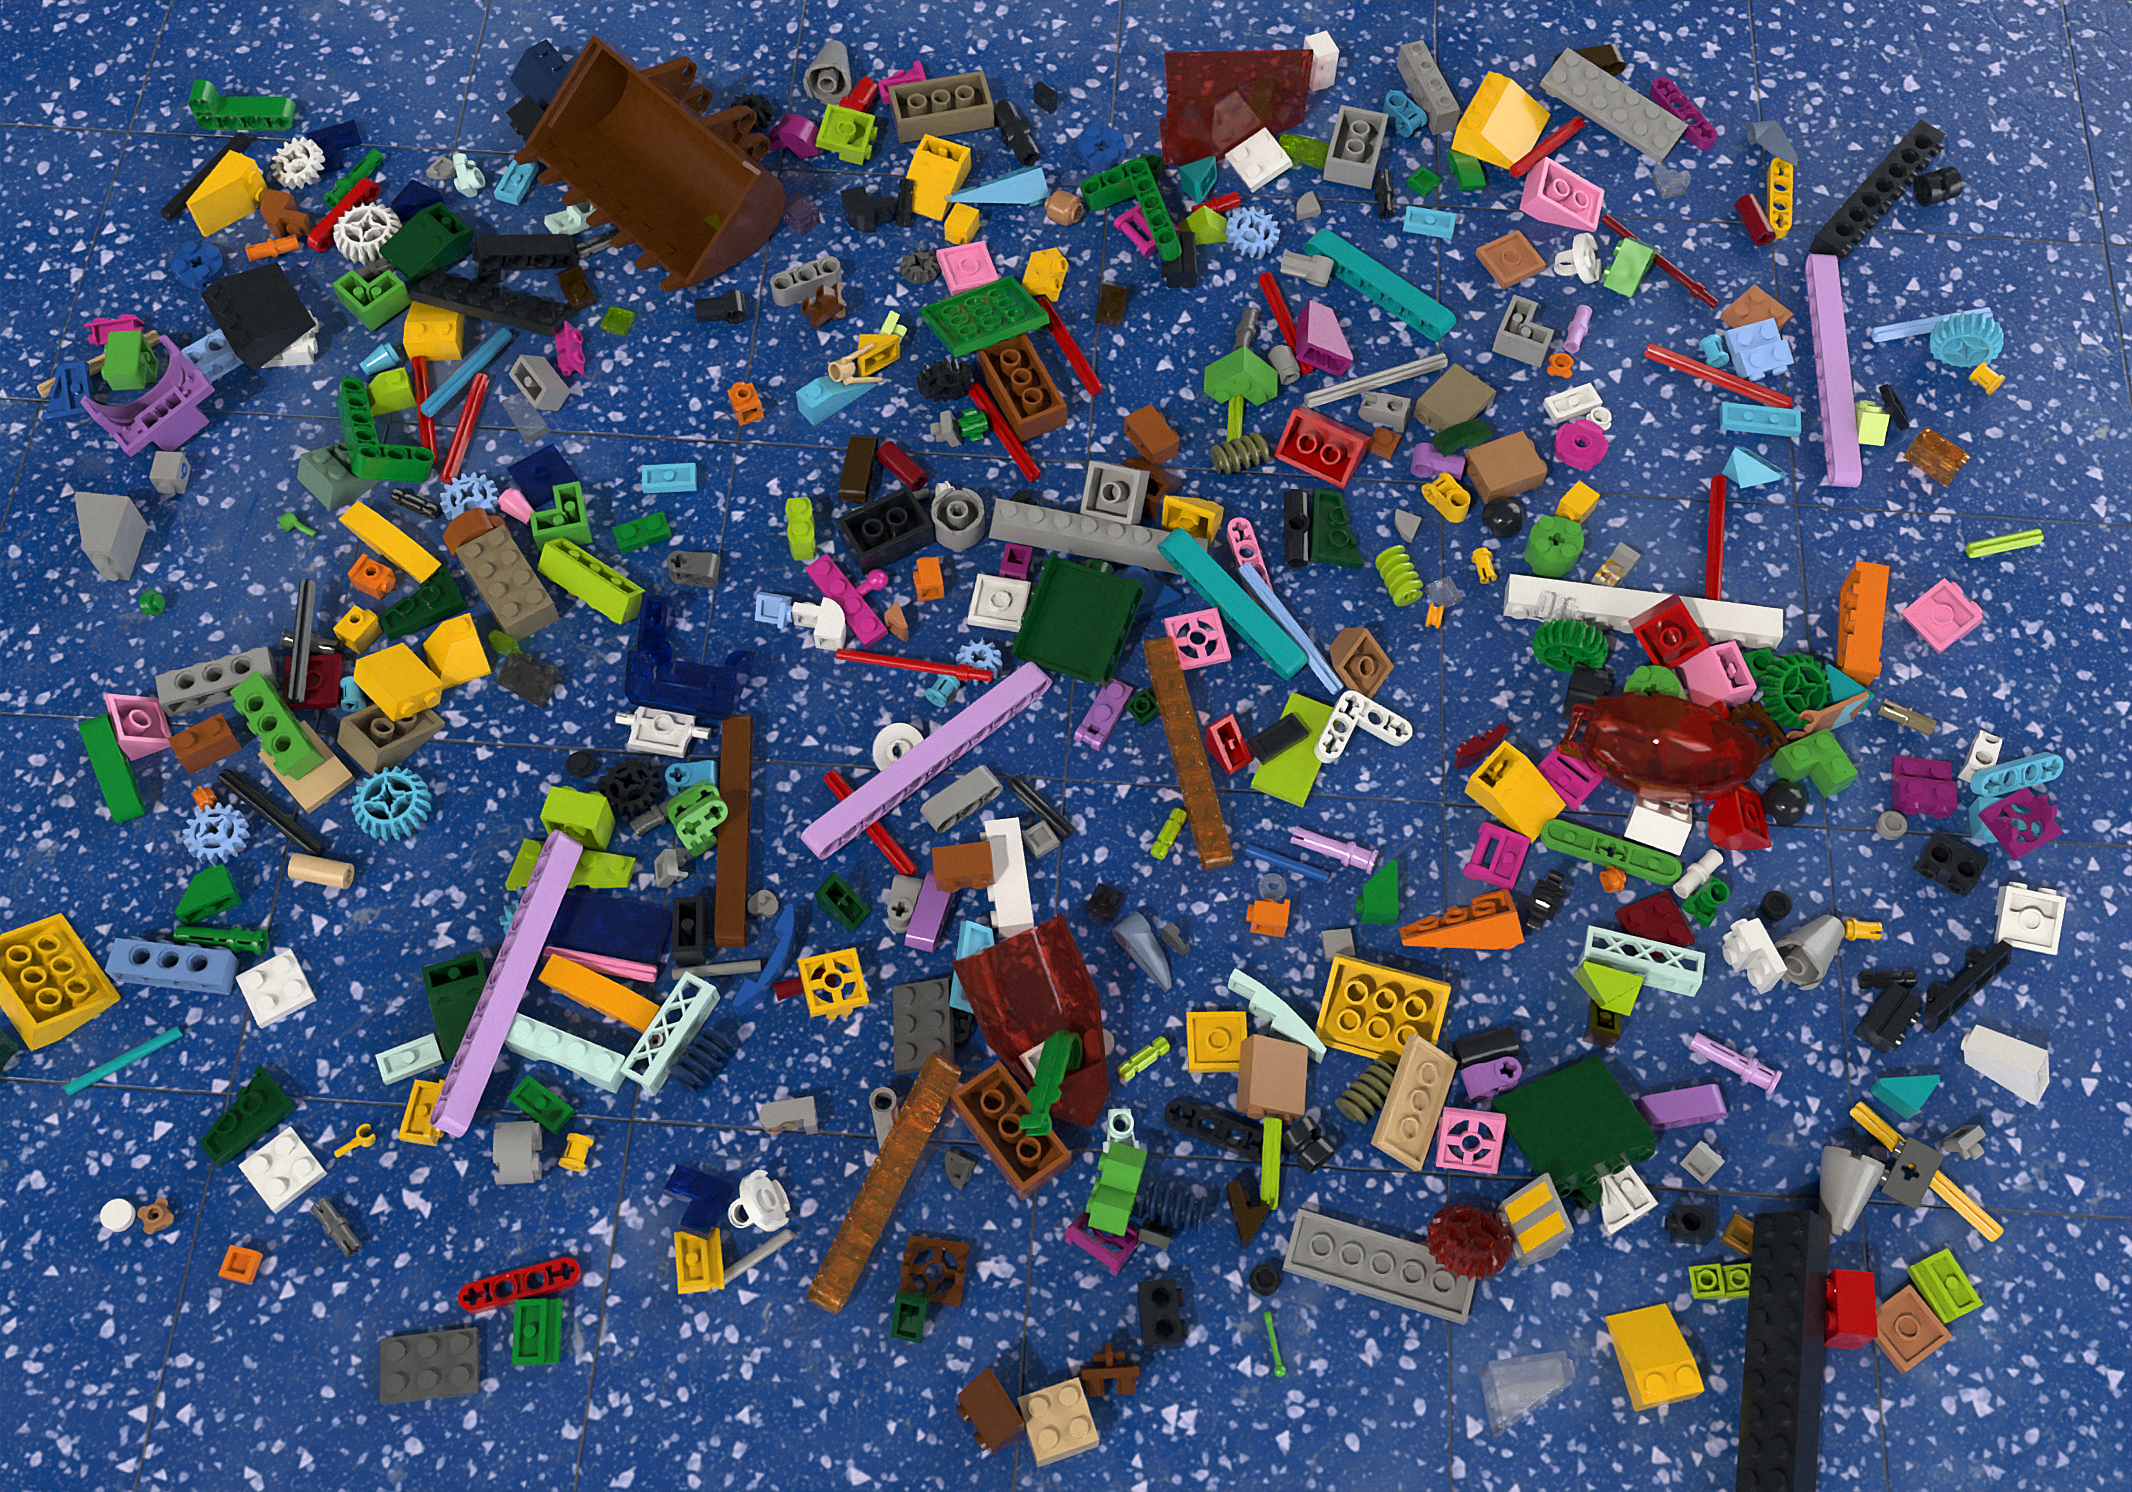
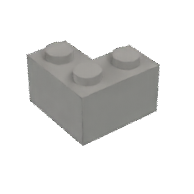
M1513 295L1497 332L1492 351L1539 368L1541 367L1554 330L1532 323L1538 305L1537 302Z

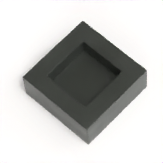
M1145 1218L1138 1240L1167 1250L1174 1228L1169 1225L1164 1226L1157 1221L1151 1222L1148 1218Z

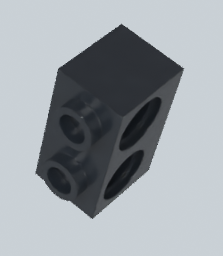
M1935 831L1925 843L1912 869L1920 872L1923 877L1945 886L1950 892L1966 897L1976 886L1989 859ZM1932 856L1938 858L1940 862L1936 861Z
M1175 1279L1138 1282L1137 1299L1143 1352L1181 1349L1182 1339H1187L1186 1320H1180L1178 1308L1184 1307L1182 1288H1176ZM1156 1293H1163L1168 1297L1169 1303L1164 1306L1156 1305L1152 1297ZM1166 1324L1170 1326L1173 1334L1163 1338L1156 1333L1155 1328L1158 1325Z

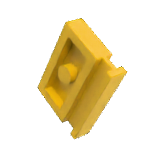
M715 1228L714 1231L700 1229L674 1232L678 1294L710 1291V1288L717 1287L724 1289L720 1229Z

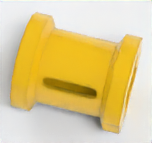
M1984 361L1971 373L1969 380L1971 382L1976 381L1986 389V394L1991 395L2003 383L2005 376L1996 374L1988 367V363Z
M568 1133L567 1148L564 1157L559 1159L558 1164L572 1171L584 1172L586 1169L584 1162L589 1147L593 1146L594 1140L584 1135Z

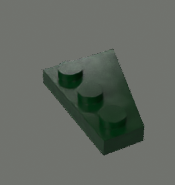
M1315 488L1312 493L1309 561L1361 570L1364 563L1356 549L1357 541L1355 535H1352L1348 524L1349 517L1341 492Z
M446 565L438 570L440 574L431 581L426 579L419 585L420 589L413 595L401 598L378 616L390 642L467 608Z
M261 1064L253 1072L255 1077L246 1088L242 1086L236 1094L238 1099L228 1112H223L199 1142L219 1168L296 1108Z

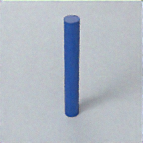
M1250 844L1247 845L1245 851L1246 856L1324 883L1327 882L1330 873Z

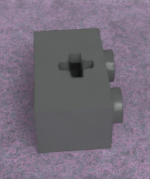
M1911 1137L1906 1138L1905 1142L1899 1140L1891 1154L1895 1161L1891 1169L1884 1168V1173L1878 1182L1882 1186L1879 1193L1913 1211L1917 1210L1945 1155ZM1911 1164L1914 1166L1913 1172L1917 1174L1916 1178L1911 1177L1905 1180L1903 1179L1905 1173L1901 1171V1167H1908Z

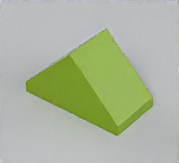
M1205 205L1178 224L1179 234L1181 232L1195 233L1196 245L1227 242L1228 236L1225 235L1227 219Z

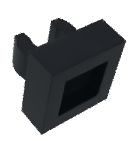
M1098 883L1086 906V911L1112 923L1124 900L1125 894Z

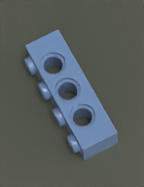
M129 936L127 939L115 938L105 972L117 982L230 995L240 962L232 954V951L225 947L216 946L213 949H205L194 943H186L185 946L174 945V943L167 940H157L155 943L147 942L139 937ZM149 957L147 962L141 964L144 958ZM178 960L175 966L169 968L172 962ZM207 963V966L203 970L198 971L201 965Z

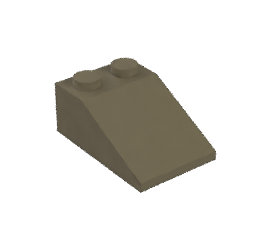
M374 704L341 719L337 743L373 777V771L381 774L384 767L390 770L400 764L443 729L445 722L430 708L417 712L411 717H405L393 722L377 704Z

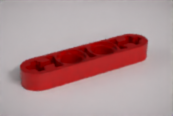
M369 178L361 179L310 232L307 239L309 248L321 254L327 252L335 244L333 233L338 217H345L344 211H352V205L355 208H359L362 203L366 206H369L372 202L374 203L380 194V185Z
M559 1258L470 1282L460 1289L458 1302L468 1313H482L515 1304V1300L533 1299L575 1287L582 1278V1269L573 1258ZM565 1266L575 1270V1272L570 1273V1279L565 1280L563 1276L553 1277L555 1284L551 1285V1277L548 1270L552 1269L554 1275L562 1274ZM535 1273L543 1274V1285L538 1289H530L528 1287L529 1277ZM503 1282H511L513 1284L512 1293L506 1298L498 1297V1286ZM489 1286V1292L493 1301L489 1302L487 1296L477 1298L475 1305L466 1301V1299L471 1297V1292L473 1291L478 1295L488 1294L486 1287Z

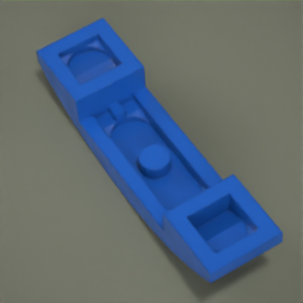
M787 904L774 927L776 937L780 942L759 980L756 983L746 978L732 1003L735 1014L742 1016L756 1007L774 989V983H778L783 976L791 959L796 940V916L792 905Z

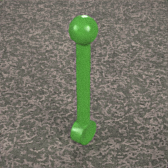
M1264 1311L1263 1317L1267 1326L1276 1365L1274 1373L1278 1377H1283L1286 1374V1368L1281 1363L1272 1324V1316L1270 1311Z

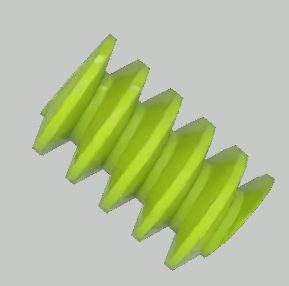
M1397 545L1384 550L1376 557L1375 563L1376 568L1380 571L1381 578L1384 579L1385 586L1389 588L1388 592L1393 597L1394 604L1399 607L1410 605L1423 596V592L1419 591L1423 583L1421 580H1417L1418 573L1412 571L1414 565L1408 562L1410 559L1408 554H1403L1405 552L1403 545Z

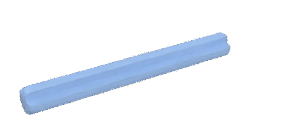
M1989 307L1874 327L1872 332H1870V336L1873 342L1887 341L1930 333L1934 329L1935 323L1941 322L1942 318H1950L1951 314L1958 316L1962 312L1964 314H1971L1974 311L1975 315L1984 313L1985 318L1992 317L1993 314Z

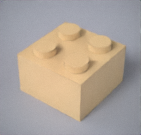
M1079 1377L1017 1398L1020 1415L1024 1422L1038 1468L1099 1447V1437Z

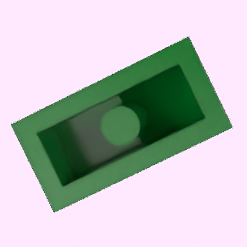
M1391 860L1363 885L1360 896L1355 897V913H1360V923L1395 925L1399 914L1397 860Z
M224 864L210 866L193 877L175 910L176 916L185 926L193 925L243 904L234 878Z

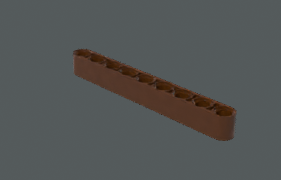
M729 714L722 717L719 797L724 800L728 808V815L723 822L718 824L715 905L716 948L746 947L753 754L752 714Z

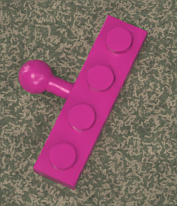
M827 553L805 568L806 573L823 595L835 601L841 607L845 623L866 649L889 634L887 628L862 598L871 590L879 591L887 586L888 576L883 570L874 569L870 571L867 575V581L854 588Z

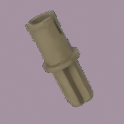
M1886 698L1877 714L1900 723L1902 728L1907 726L1927 736L1933 733L1937 723L1935 720L1912 711V707L1907 709Z

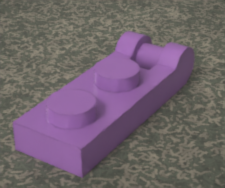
M1111 678L1107 690L1102 688L1082 724L1077 728L1073 740L1079 743L1084 741L1090 744L1092 749L1100 751L1124 710V705L1132 696L1133 688ZM1090 729H1093L1098 733L1095 735L1089 731Z

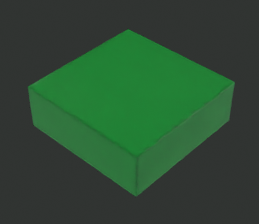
M1422 166L1407 179L1406 186L1426 198L1441 184V178Z

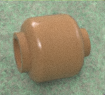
M1057 190L1052 196L1049 195L1045 201L1044 207L1047 210V217L1055 223L1071 226L1081 218L1083 205L1080 202V198L1075 194L1064 190Z

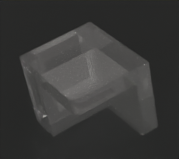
M1659 161L1656 162L1651 178L1662 198L1667 199L1686 194L1692 177L1688 170L1678 173L1675 169L1667 170L1664 163Z

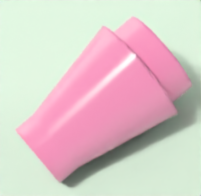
M513 488L503 492L498 499L501 510L530 526V513H535V511L522 493Z

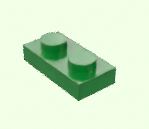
M663 511L612 528L621 555L672 538Z
M528 1074L508 1096V1100L555 1136L575 1113L571 1106Z

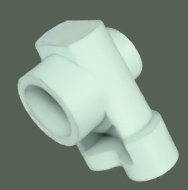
M455 154L453 156L454 168L457 172V178L454 179L455 187L465 196L474 197L477 195V189L485 186L484 176L476 168V162L467 160L465 154Z
M1131 1109L1108 1110L1107 1142H1103V1152L1108 1153L1112 1141L1139 1149V1141H1136L1134 1137V1120L1131 1116ZM1115 1121H1123L1125 1129L1117 1131L1114 1128Z

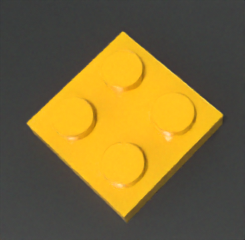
M1246 1011L1186 1012L1188 1073L1239 1072L1241 1042L1247 1038Z

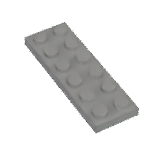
M1568 47L1539 85L1660 164L1688 127V124Z
M1298 1208L1282 1270L1465 1325L1480 1262Z

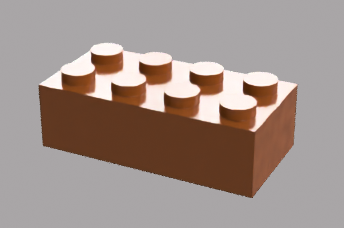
M1025 332L1018 334L1013 339L999 341L989 348L976 350L977 366L1020 442L1067 425V405Z
M1000 1060L950 1094L952 1108L1021 1201L1071 1167L1072 1155L1053 1130H1051L1049 1135L1027 1137V1129H1020V1118L1023 1114L1030 1113L1032 1104Z

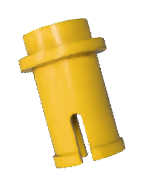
M1488 548L1476 549L1472 552L1471 561L1476 564L1480 583H1491L1489 577H1491L1492 581H1495L1497 575L1491 561L1492 552L1488 551Z
M1849 918L1842 922L1845 929L1844 938H1847L1849 941H1854L1856 938L1880 940L1882 934L1876 933V931L1882 932L1880 922L1856 921L1855 918Z

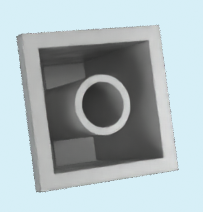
M76 491L74 497L84 552L103 578L110 581H117L118 579L130 580L148 527L147 523L130 497Z

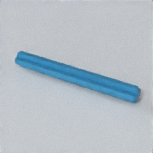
M500 328L421 404L420 411L427 417H432L511 341V332L505 328Z

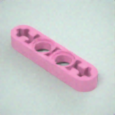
M1244 518L1232 519L1228 524L1227 538L1237 568L1247 562L1251 563L1273 592L1250 522ZM1235 528H1239L1240 531H1244L1242 541H1240L1239 532L1235 531ZM1250 549L1254 555L1250 558H1245L1240 555L1239 551ZM1241 578L1245 592L1264 612L1267 611Z

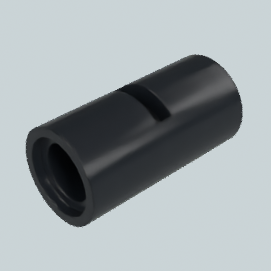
M1507 1027L1453 1041L1452 1053L1454 1059L1458 1061V1069L1463 1070L1469 1066L1490 1062L1502 1057H1516L1519 1055V1045L1513 1029Z

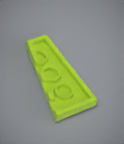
M524 839L505 883L507 890H518V887H527L545 842ZM582 849L567 889H574V886L589 885L590 888L628 887L636 867V860L632 857Z

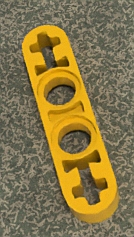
M1778 157L1772 160L1767 173L1766 217L1775 232L1774 238L1782 239L1788 235L1792 225L1793 165ZM1779 168L1783 172L1782 175H1779ZM1774 185H1781L1786 190L1778 191L1775 189ZM1781 204L1785 207V210H1778L1773 205ZM1777 220H1781L1780 228L1778 227V224H1776Z

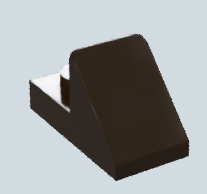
M574 265L553 274L569 306L574 308V312L597 303L593 292L585 280L580 265Z
M1109 280L1102 283L1096 323L1115 327L1121 326L1131 289L1130 284Z
M1590 998L1588 1022L1582 1041L1612 1048L1621 1036V1014L1600 1008Z
M1239 1180L1226 1184L1225 1194L1242 1250L1249 1248L1269 1213L1271 1204L1247 1209V1207L1251 1206L1248 1191L1246 1188L1241 1189Z

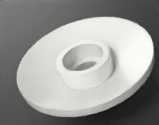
M895 723L883 728L873 743V758L878 769L882 772L922 742L924 739L920 732L905 723ZM895 746L899 749V755L897 757L894 756L892 753V750Z

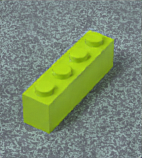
M559 537L544 544L537 571L547 576L550 581L556 582L565 588L570 594L588 603L591 608L605 614L615 623L622 625L637 618L645 595L644 589L564 537Z

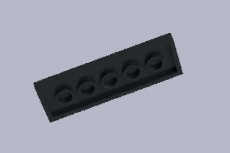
M441 271L432 272L409 291L411 301L553 337L564 326V321L569 322L574 317V308L565 306L561 302L545 301L538 296L518 294L515 290L495 288L491 284L472 282L468 278L449 276Z

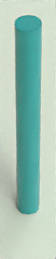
M176 1026L63 1085L64 1090L70 1096L182 1037L183 1033Z

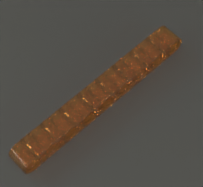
M1172 636L1144 640L1143 647L1146 663L1203 871L1232 866V849L1175 641Z
M932 1053L924 1063L808 1290V1301L834 1315L839 1313L846 1303L961 1075L962 1068L940 1054Z

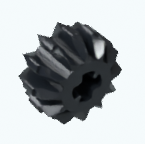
M753 91L749 95L743 92L742 97L735 96V100L731 103L730 108L746 105L757 115L756 122L751 130L759 132L760 127L767 128V124L771 121L772 117L771 106L763 94L756 96Z

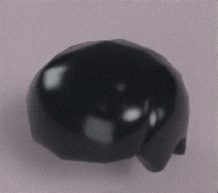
M1504 496L1490 500L1483 507L1482 520L1484 527L1488 526L1492 535L1496 538H1510L1517 535L1522 529L1523 523L1521 506L1515 500Z
M1779 780L1767 786L1762 795L1765 814L1773 816L1778 825H1794L1802 820L1806 812L1807 800L1803 789L1797 784Z

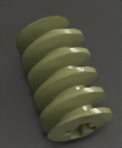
M1252 432L1249 437L1243 435L1240 437V440L1234 438L1230 443L1224 441L1220 446L1215 444L1211 446L1210 450L1212 463L1219 475L1222 469L1226 475H1230L1231 466H1233L1236 472H1240L1241 463H1243L1246 469H1249L1250 460L1256 466H1259L1260 457L1263 458L1265 463L1269 462L1267 442L1264 436L1257 432Z
M1375 1059L1374 1065L1366 1068V1074H1360L1357 1079L1358 1082H1352L1349 1087L1350 1090L1343 1091L1342 1098L1335 1099L1336 1107L1348 1119L1358 1120L1362 1124H1367L1368 1119L1364 1113L1375 1116L1376 1111L1372 1105L1374 1104L1379 1108L1384 1106V1102L1380 1097L1387 1098L1395 1072L1381 1059Z

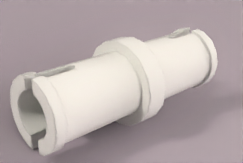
M1714 849L1708 850L1697 863H1692L1687 868V873L1673 885L1674 892L1679 897L1686 899L1700 884L1703 885L1709 878V875L1723 863L1721 854Z

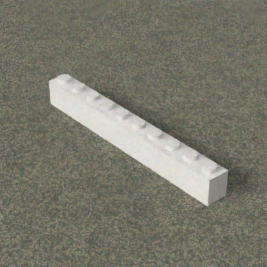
M1510 574L1505 587L1503 615L1512 616L1515 619H1535L1541 622H1551L1552 619L1561 620L1562 618L1567 620L1575 619L1577 622L1585 621L1586 625H1594L1595 629L1598 630L1612 629L1623 633H1633L1628 622L1629 620L1672 595ZM1679 596L1708 644H1723L1735 641L1738 648L1750 647L1761 650L1770 647L1771 650L1775 651L1783 638V609Z

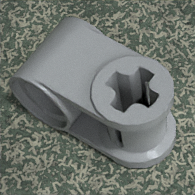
M898 874L894 876L887 906L888 924L894 932H907L924 883L923 879Z

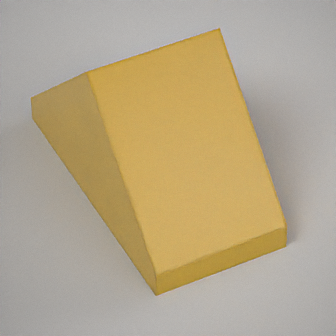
M860 334L858 350L870 343H874L875 346L857 357L858 377H866L900 359L899 336Z

